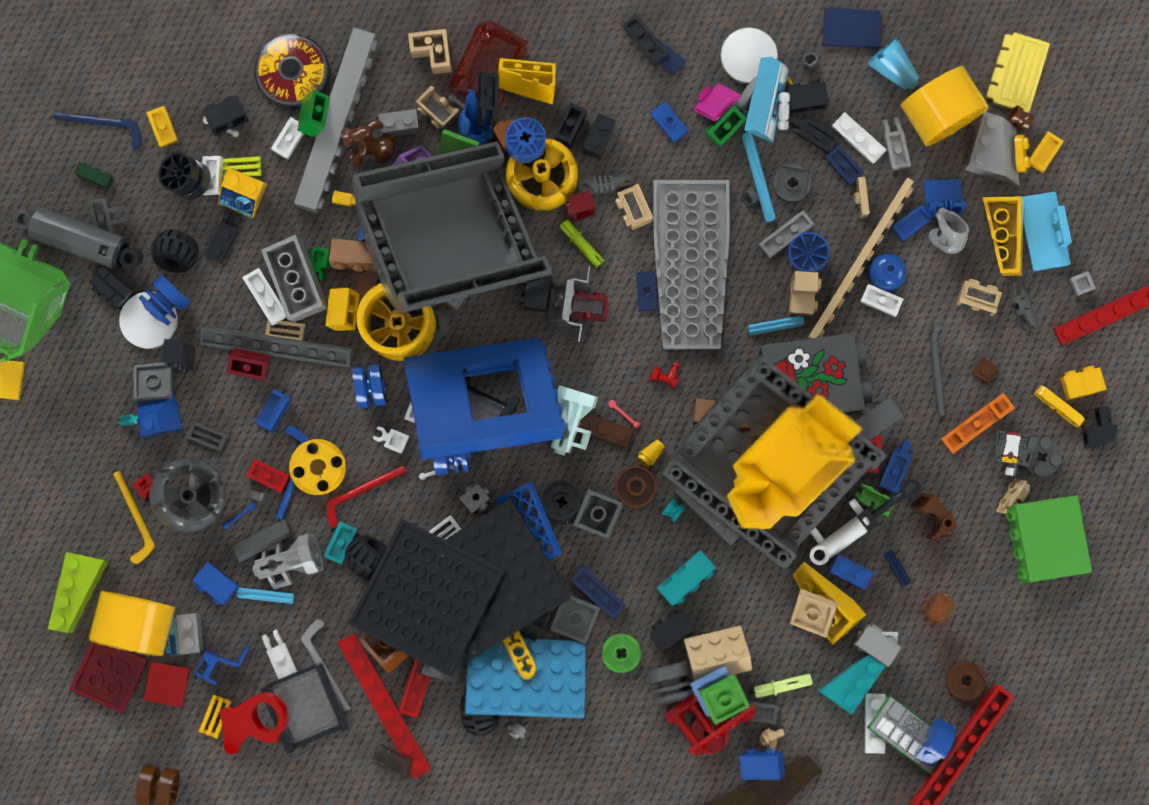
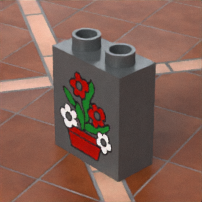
M854 333L761 345L758 350L759 357L763 356L813 397L819 394L846 416L860 414L865 410L864 404L872 403L870 381H861L859 366L866 365L867 363L865 345L863 342L855 343Z

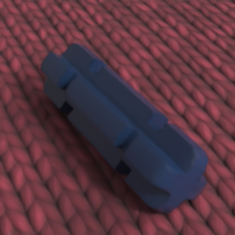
M890 550L885 553L884 557L887 562L889 561V566L896 578H899L900 585L904 587L910 584L911 580L908 575H905L906 571L899 559H896L895 552Z

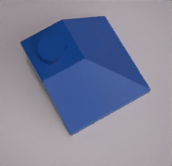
M173 392V399L137 402V416L139 417L137 421L141 437L150 438L183 430L175 392Z

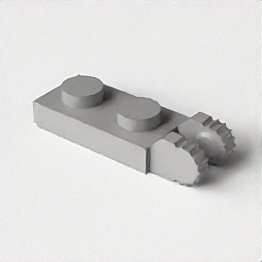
M898 117L893 119L895 132H890L887 119L882 120L891 171L911 167L904 131L901 128Z

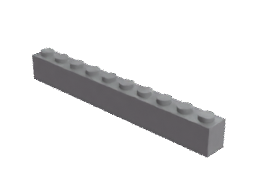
M353 27L329 98L325 128L316 136L294 201L298 208L318 214L319 209L322 210L325 205L324 195L325 192L330 190L331 181L329 180L331 174L336 172L337 163L335 162L337 156L340 157L343 151L341 131L349 129L347 128L348 123L353 121L355 115L353 109L355 104L359 103L361 93H359L361 86L364 87L366 83V70L370 69L372 65V52H376L378 47V41H376L374 33Z

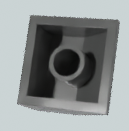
M587 489L573 525L608 539L623 503L604 493Z

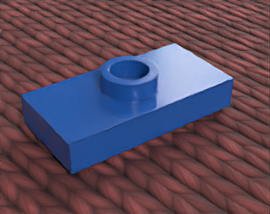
M666 102L650 113L673 143L688 132L686 126Z

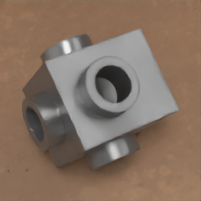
M471 484L464 490L465 494L460 497L469 511L474 514L478 510L482 512L489 506L490 498L488 496L491 493L484 485L480 487L479 484L475 486ZM479 495V500L475 501L474 496Z

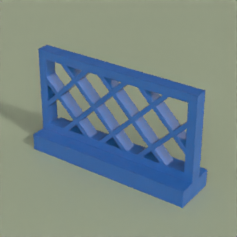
M533 481L494 499L497 506L508 499L512 500L520 515L526 516L525 523L535 540L537 541L538 538L543 540V545L540 548L548 560L562 554ZM527 488L531 494L530 499L525 497V492ZM514 496H516L517 498H519V500H518V505H517V503H516V501H515ZM523 502L529 504L527 511L522 509ZM533 507L537 509V517L532 515ZM531 520L536 522L535 529L529 526ZM541 526L545 529V535L539 532ZM548 544L552 546L553 554L547 551Z

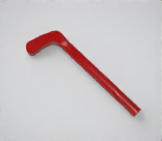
M404 465L330 499L327 502L329 526L336 528L339 524L335 510L338 504L406 473Z

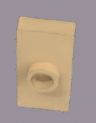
M858 177L855 181L857 193H854L855 204H858L860 218H867L870 211L866 178Z

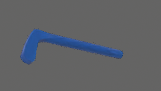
M288 426L285 430L288 435L298 439L301 444L310 440L294 426ZM296 467L293 470L296 478H298L302 467ZM291 476L275 517L281 520L284 518L295 487Z

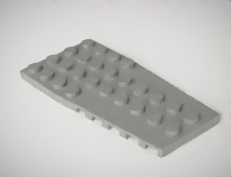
M653 180V239L664 350H720L730 237L729 180Z

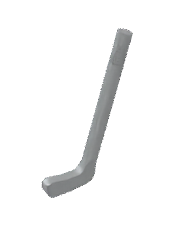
M317 619L306 630L301 640L315 664L323 663L338 702L345 712L350 709V706L311 641L312 636L325 625L322 620Z

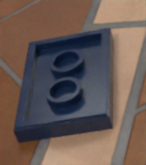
M824 8L823 46L879 49L881 11Z

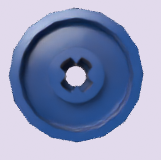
M380 363L369 366V377H367L363 366L353 367V384L359 409L370 407L371 395L376 406L387 405L386 383Z

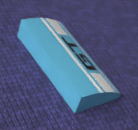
M762 57L760 59L744 129L769 142H773L778 122L779 93L785 91L789 69L773 57Z

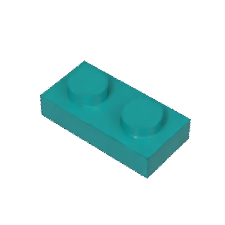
M340 521L324 557L342 565L345 559L346 547L354 539L358 529Z

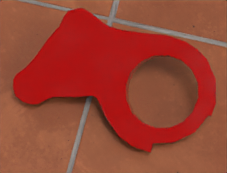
M261 692L236 707L228 706L222 708L220 718L224 735V750L228 754L237 753L241 748V744L249 735L265 743L279 741L280 735L286 729L289 721L288 709L283 700L274 693ZM260 702L268 703L276 710L278 724L275 729L267 728L259 720L257 708Z

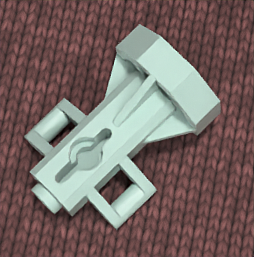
M559 385L557 390L558 403L561 404L562 409L560 418H564L566 430H563V439L552 441L551 448L555 449L554 453L565 456L566 453H571L573 446L586 450L592 431L578 427L581 419L595 408L598 397ZM577 432L583 433L580 444L574 442Z

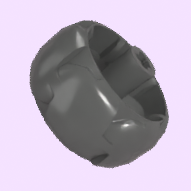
M180 458L165 465L155 475L149 491L150 505L158 520L167 528L182 533L197 532L211 525L222 512L226 499L225 486L220 479L219 473L210 464L196 458ZM180 473H190L188 487H184L179 491L166 487L173 476ZM203 484L210 491V502L206 508L195 501L197 496L195 490ZM170 503L181 509L188 506L189 517L182 518L175 515L169 509L171 507Z

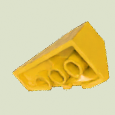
M802 563L794 572L793 577L800 590H806L838 603L826 637L832 645L855 628L866 616L852 598L807 563Z

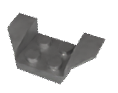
M590 266L578 267L567 280L550 284L545 322L557 327L568 342L580 341L582 324L569 322V317L572 313L571 301L575 292L573 286L588 283Z

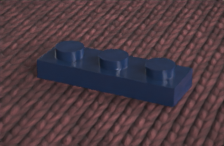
M584 566L570 580L612 619L626 606L624 602Z

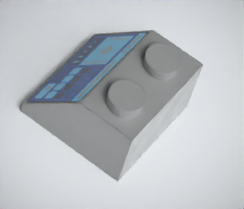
M200 613L173 616L164 650L165 657L204 652Z

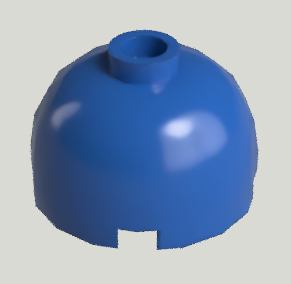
M886 253L877 256L871 262L868 268V278L873 286L886 292H891L903 284L907 269L900 257Z

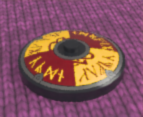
M286 34L274 38L262 48L255 62L254 74L258 88L270 102L284 108H301L302 99L313 89L320 93L324 92L329 82L330 66L325 52L314 40L299 34Z

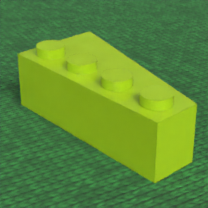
M66 552L48 629L73 633L109 561Z

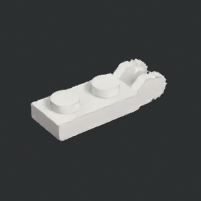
M276 629L273 631V635L278 646L272 648L270 639L266 634L262 636L276 675L280 679L297 672V669L286 643H283L280 633Z

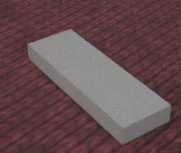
M802 210L760 242L758 246L770 260L790 245L797 235L807 232L815 224Z

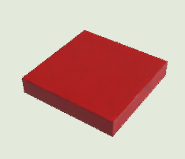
M151 662L143 701L183 707L190 668Z

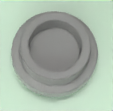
M513 722L512 725L509 724L508 729L510 731L508 733L513 738L518 740V738L523 739L525 737L526 730L517 722Z

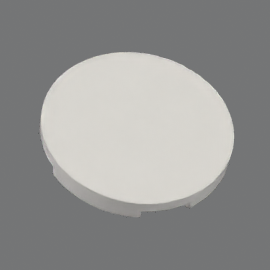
M743 28L733 32L725 40L721 50L723 69L729 77L739 83H750L757 76L762 57L777 59V49L771 37L755 28Z
M146 292L136 294L124 304L119 319L121 331L124 337L137 347L144 349L158 348L164 344V339H170L176 331L178 324L175 307L172 309L176 315L175 319L169 314L165 316L171 322L167 326L165 323L156 320L138 299L141 295L147 300L151 297Z

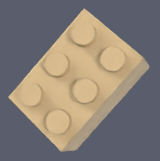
M741 625L684 639L686 654L694 681L724 665L730 675L752 670L751 657Z

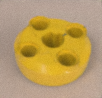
M313 439L302 443L295 449L289 462V472L292 481L300 490L311 495H323L336 489L342 482L346 471L345 458L340 449L333 443L322 439ZM310 443H315L318 447L315 454H310L307 451V446ZM335 456L341 459V465L337 468L331 465V459ZM296 467H302L304 470V475L301 478H296L293 474V470ZM321 480H325L328 484V488L325 491H320L317 488V484Z

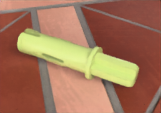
M806 674L776 682L772 680L771 683L755 686L754 694L756 698L772 694L777 696V693L812 685L811 675Z

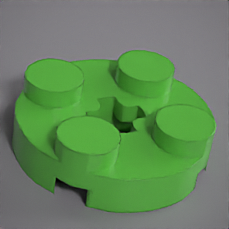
M614 635L603 646L602 657L604 663L614 672H629L640 661L641 651L639 644L629 635ZM618 648L620 650L626 649L625 654L627 656L625 658L621 657L618 659L616 657L618 655L616 652Z

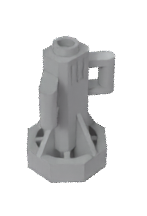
M308 533L298 536L294 544L287 551L283 552V545L280 541L263 550L262 559L254 561V575L258 576L259 579L267 578L272 588L276 590L293 584L288 571L296 570L307 574L324 571V558L320 544L314 534ZM276 549V554L268 556L269 551ZM282 574L284 579L276 581L274 576Z

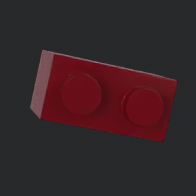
M233 348L229 354L226 373L265 380L269 373L271 356Z

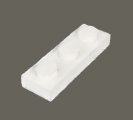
M845 112L832 125V128L872 164L885 153L886 149Z
M259 268L242 277L272 326L287 318L282 304Z
M885 694L865 695L864 753L885 754V741L867 729V726L885 701Z

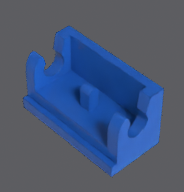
M273 389L254 423L274 433L292 399Z

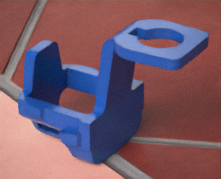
M249 645L245 646L238 662L221 657L219 654L206 649L196 667L195 674L216 685L218 681L210 677L216 662L220 661L238 667L243 661ZM203 660H205L207 666L203 673L199 672L198 669Z

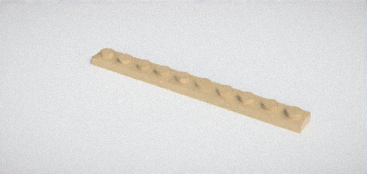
M907 177L807 339L823 336L825 333L823 327L826 323L830 325L835 317L832 314L834 309L841 307L845 300L842 298L844 293H849L855 283L852 280L855 276L859 277L865 267L862 264L865 259L867 261L870 260L875 252L872 248L875 244L879 245L884 238V235H882L885 228L889 229L894 221L892 219L893 214H898L904 204L901 201L904 197L908 198L914 188L911 187L914 182Z

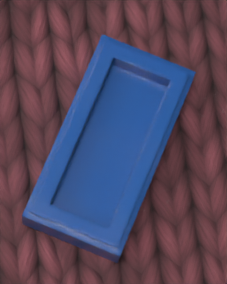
M920 204L891 228L903 242L933 218L926 217V209Z

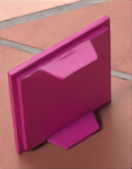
M720 83L713 89L707 86L698 95L700 102L693 110L716 123L742 96Z

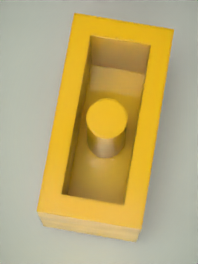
M350 288L330 289L325 326L335 331L355 330L360 293Z

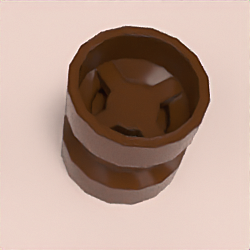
M1019 105L1015 106L1007 117V121L1012 124L1015 123L1017 128L1025 131L1034 119L1031 113L1024 112V109Z

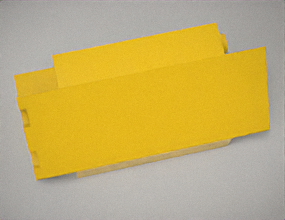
M819 394L804 409L789 407L733 465L737 477L733 480L735 487L726 496L741 528L770 529L783 516L800 515L856 460L848 443L862 428Z

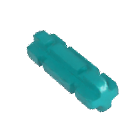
M133 414L122 415L119 417L120 421L118 424L124 427L136 425L139 417Z

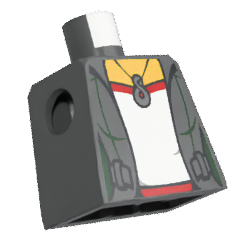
M997 430L996 460L1006 464L1004 475L1016 477L1018 466L1028 467L1030 465L1038 437Z

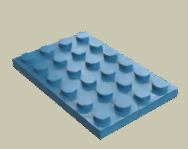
M523 639L536 665L535 675L531 679H523L519 676L503 642L473 661H470L468 658L465 714L584 718V643L569 640L536 639V641H533L531 639ZM515 648L513 654L520 657L524 654V651L521 648ZM525 660L522 661L524 665L523 671L530 673V668H527Z

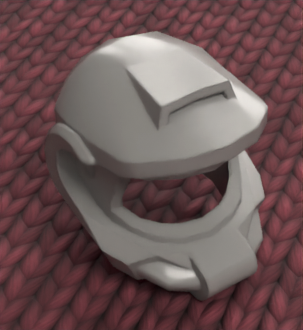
M940 208L936 213L939 228L932 229L928 237L932 244L943 252L956 254L963 250L967 243L969 227L953 211Z

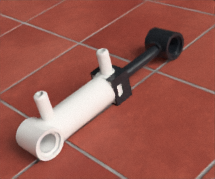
M915 479L904 480L901 483L900 492L872 512L868 508L863 510L856 499L849 501L850 506L857 514L853 519L825 539L816 527L811 532V535L818 543L810 550L811 561L817 565L825 564L858 538L879 525L876 518L903 498L917 497L921 492L920 483ZM908 483H913L916 486V490L912 494H908L905 490ZM816 550L824 551L825 556L822 560L814 558Z

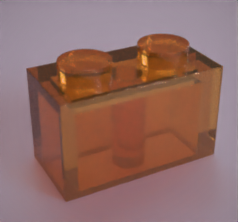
M945 593L932 594L920 615L937 625L944 624L955 603Z

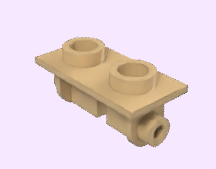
M1015 478L1010 483L1004 498L1000 500L996 511L1006 516L1007 506L1019 504L1016 502L1017 499L1023 502L1030 491V485L1026 483L1027 481Z

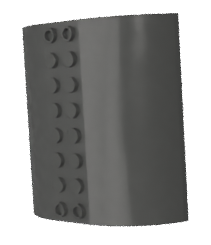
M498 141L353 175L356 209L367 248L383 289L391 304L399 312L404 313L552 274L546 256L537 258L501 171L505 157Z

